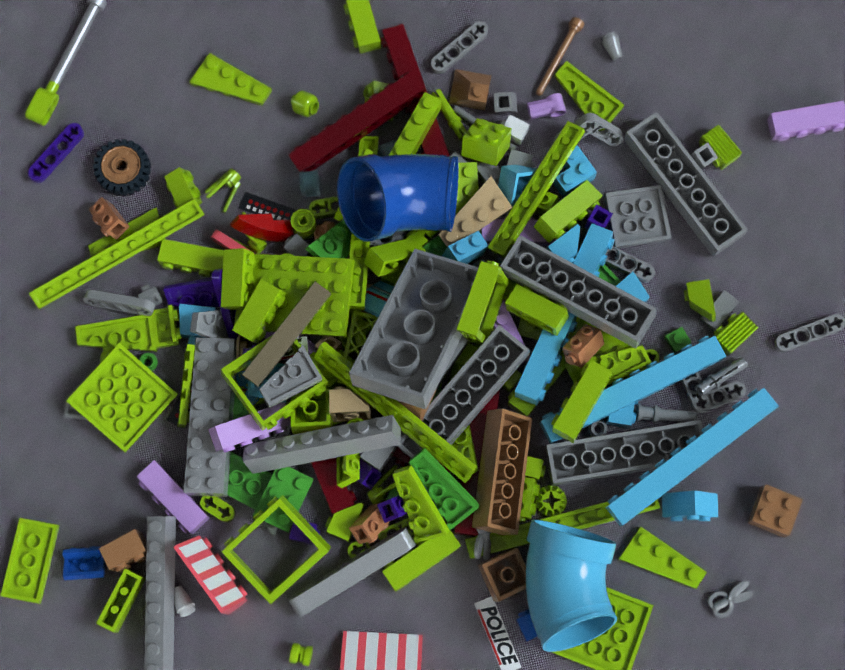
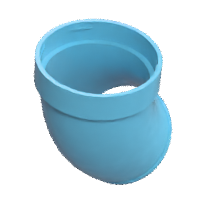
M531 520L526 539L530 543L526 563V593L531 619L543 650L556 652L570 649L602 635L617 622V616L612 610L607 594L605 577L607 564L612 563L617 543L603 536L574 527L543 520Z

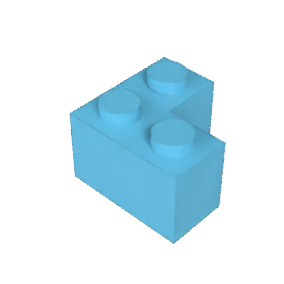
M576 145L563 166L566 171L559 174L554 180V186L561 196L565 198L586 180L591 182L595 179L597 171L578 145Z
M702 491L665 493L662 495V517L670 518L672 522L683 521V518L698 520L699 522H710V518L718 517V494Z

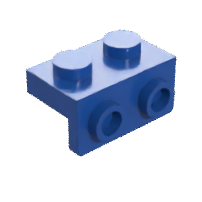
M90 546L89 548L62 550L64 581L104 578L105 560L99 550L100 547Z

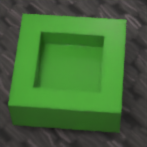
M683 327L665 336L674 354L692 343Z

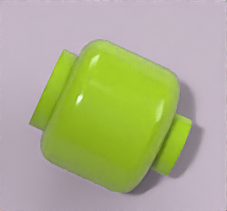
M302 90L291 98L293 112L301 116L311 117L319 109L317 97L309 92Z

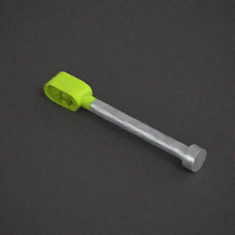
M87 0L86 3L89 6L46 88L40 87L36 91L27 108L26 119L42 126L48 123L59 101V95L56 92L99 11H103L107 5L106 0Z

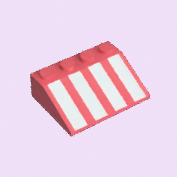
M197 536L175 545L173 548L220 613L230 615L248 601L245 597L248 593L242 585L237 586L234 581L236 579L235 575L230 569L226 570L222 565L224 560L219 553H213L211 550L213 545L207 537L203 539V537Z
M343 631L340 670H421L423 635Z

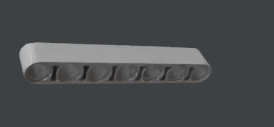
M405 527L401 528L292 595L288 601L298 617L304 616L405 554L416 544Z

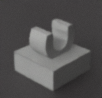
M149 284L141 287L143 292L138 294L139 298L150 300L155 306L163 303V299L156 287L150 289Z

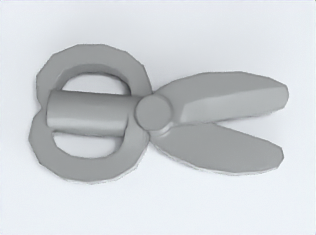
M477 529L478 536L475 542L474 556L476 559H480L483 548L484 560H489L491 532Z
M749 581L737 584L730 591L729 595L722 591L710 595L708 605L713 609L716 617L725 618L729 616L734 609L733 603L744 602L754 595L753 590L741 593L749 585ZM717 596H723V597H724V598L721 599L720 601H718V602H716V603L713 604L712 601H713V599H714L715 597H717ZM729 605V609L727 612H718L720 609Z

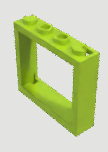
M488 260L487 263L480 262L457 330L468 341L478 345H482L491 335L509 285V280L501 267L498 266L499 264Z
M272 336L221 369V375L262 431L266 428L270 430L275 427L279 419L282 417L286 419L294 413V409L298 406L302 408L307 405L313 396L322 395L327 390L326 387L328 385L327 379L316 366L322 381L263 420L232 377L252 363ZM297 339L291 345V349L296 354L301 347Z
M283 495L279 498L275 496L267 503L269 508L264 512L262 510L257 512L252 517L254 521L250 525L244 524L238 530L240 534L236 538L231 536L224 543L226 547L222 551L270 604L328 553L331 548ZM280 507L318 549L271 591L233 549Z

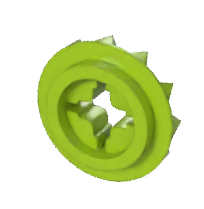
M548 485L542 487L535 499L536 507L545 516L559 515L566 508V495L558 486ZM550 493L554 499H559V501L554 502L553 509H551L550 503L543 502L549 499Z

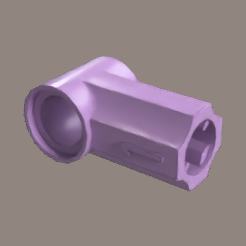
M560 93L549 95L543 100L527 103L530 119L549 115L550 117H559L566 113L562 94Z

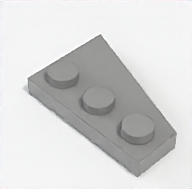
M221 310L194 312L192 314L190 332L206 338H229Z
M303 345L260 388V393L269 408L322 381L319 371Z

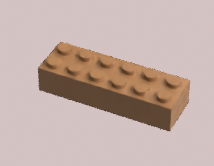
M503 408L487 411L476 501L480 505L474 511L473 528L499 535H518L532 418Z

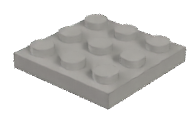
M661 185L605 193L607 210L613 213L610 218L611 231H613V239H615L614 247L623 248L670 241L672 239Z

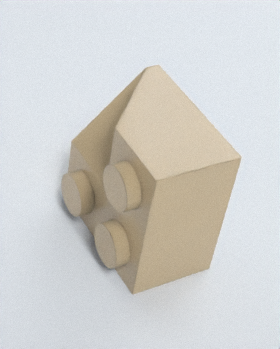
M342 386L329 390V413L333 422H348L353 418H360L364 421L372 419V406L357 393L354 394L350 389Z

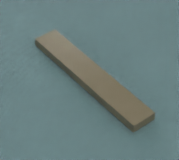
M314 282L242 375L257 387H260L327 301L331 293L317 282Z

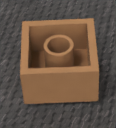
M765 484L759 489L747 523L783 538L788 537L793 529L803 499Z
M134 529L100 547L99 550L109 570L123 573L124 569H131V565L135 562L140 564L146 561L147 540L141 531Z
M518 548L509 549L478 564L493 601L499 602L526 589V565Z

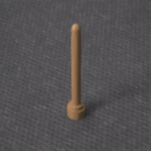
M571 18L568 24L569 31L540 82L536 95L541 96L573 37L583 29L585 23L581 19Z

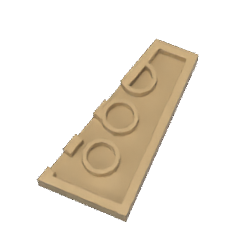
M492 176L457 213L452 232L442 230L439 234L447 247L480 231L513 208Z

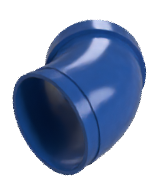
M369 154L348 159L342 165L337 181L339 208L347 227L357 238L366 242L387 238L399 231L444 230L452 232L458 194V156L403 154L379 157Z

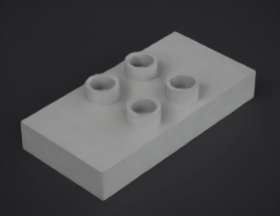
M414 249L349 372L352 385L426 410L462 337L457 327L479 267Z

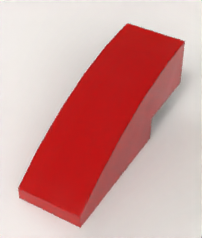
M271 213L238 215L230 223L232 228L262 240L285 242L294 234L290 220H273Z

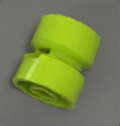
M299 209L291 216L294 234L299 235L303 240L311 239L317 226L314 214L307 209Z

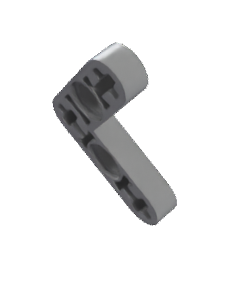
M594 113L584 114L573 122L584 128L585 133L582 138L591 134L611 146H616L623 142L622 130ZM561 131L553 137V142H555Z
M695 373V377H690L688 380H681L691 407L697 413H704L739 400L746 393V387L743 383L739 381L729 383L707 392L704 396L699 395L700 401L705 402L704 409H702L701 406L697 407L696 405L699 402L697 396L695 398L692 397V395H697L698 393L691 391L688 387L690 381H695L698 385L702 383L699 373ZM734 386L741 389L739 395L737 393L730 394L729 397L731 399H728L727 392L732 391ZM714 393H722L724 400L716 402L713 397Z

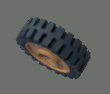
M115 139L114 143L109 141L107 146L103 145L101 147V151L98 150L96 153L97 157L94 158L95 164H93V169L98 182L109 193L117 196L119 194L127 196L128 193L132 195L134 191L139 192L141 190L140 187H144L146 185L145 182L149 181V174H151V163L148 155L138 143L135 144L132 140L122 139L120 141ZM121 165H126L124 170H118Z

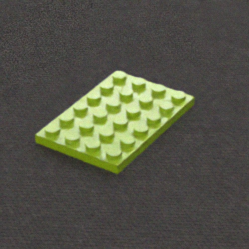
M254 254L252 293L260 279L286 292L285 301L278 307L275 319L268 325L266 332L275 333L314 282H317L328 290L331 295L301 334L347 337L355 260ZM236 310L234 326L243 310Z

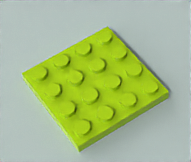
M119 343L66 402L126 453L178 394Z
M606 587L612 610L617 616V622L608 631L593 640L570 649L552 653L595 670H631L654 605Z

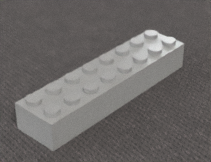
M657 112L626 132L624 137L626 144L656 183L661 185L662 191L713 257L746 234L748 229Z
M521 235L500 265L509 280L522 287L527 286L538 295L543 294L555 304H563L568 312L635 349L656 317L657 308Z
M499 325L429 405L422 422L452 445L530 355L529 349ZM406 434L401 437V445H397L409 458L414 457L423 449Z
M196 338L184 493L188 496H228L231 451L224 453L222 449L216 452L208 429L233 420L235 393L221 375V369L236 359L237 341L235 339Z
M696 420L575 440L574 443L566 441L548 444L545 446L551 486L655 470L657 468L654 465L662 459L668 461L672 458L670 453L678 447L684 449L687 446V440L694 435L698 438L703 434L701 431L703 429L702 421Z

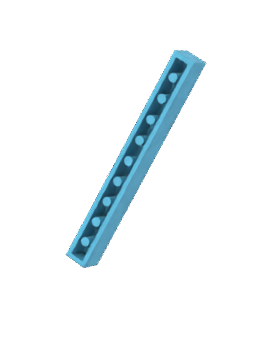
M591 224L575 258L576 261L573 264L599 277L600 272L598 270L600 265L604 266L607 260V255L605 254L608 249H612L615 241L613 239V231ZM568 312L569 318L557 336L544 329L542 330L515 389V397L536 406L539 400L543 401L546 395V390H544L546 384L552 382L554 377L552 371L561 362V351L565 344L570 341L568 339L570 332L573 333L575 331L577 316Z
M705 336L698 340L699 344L693 347L689 344L681 349L682 352L677 355L674 352L664 357V361L660 363L654 361L646 366V370L641 372L638 369L630 373L629 378L625 380L619 378L612 382L613 386L604 389L582 429L723 360L726 355L716 336L711 338ZM559 408L560 412L556 414L560 415L563 410L562 408ZM553 412L542 416L543 420L540 422V426L550 444L562 439L561 436L552 432L553 425L551 423L556 415Z
M757 388L747 395L749 397L747 401L743 403L740 400L732 406L734 411L730 414L724 412L716 418L719 421L714 426L710 423L701 430L703 432L701 436L697 438L694 435L687 440V446L684 449L678 447L670 453L672 458L668 461L662 459L654 465L657 468L652 473L649 471L645 472L639 477L641 480L639 483L634 485L632 482L623 490L626 493L620 497L616 494L608 500L610 505L606 509L620 527L778 408L779 405L765 388L760 391Z

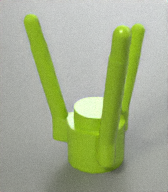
M230 168L221 178L205 190V193L210 192L206 198L209 199L223 185H226L228 188L233 186L223 209L225 213L241 185L239 183L241 176Z
M247 234L245 235L249 238L247 242L249 246L235 240L256 254H260L267 246L266 240Z
M394 465L374 485L372 490L367 492L373 505L386 501V493L396 487L395 483L385 489L380 485L398 468L397 465Z

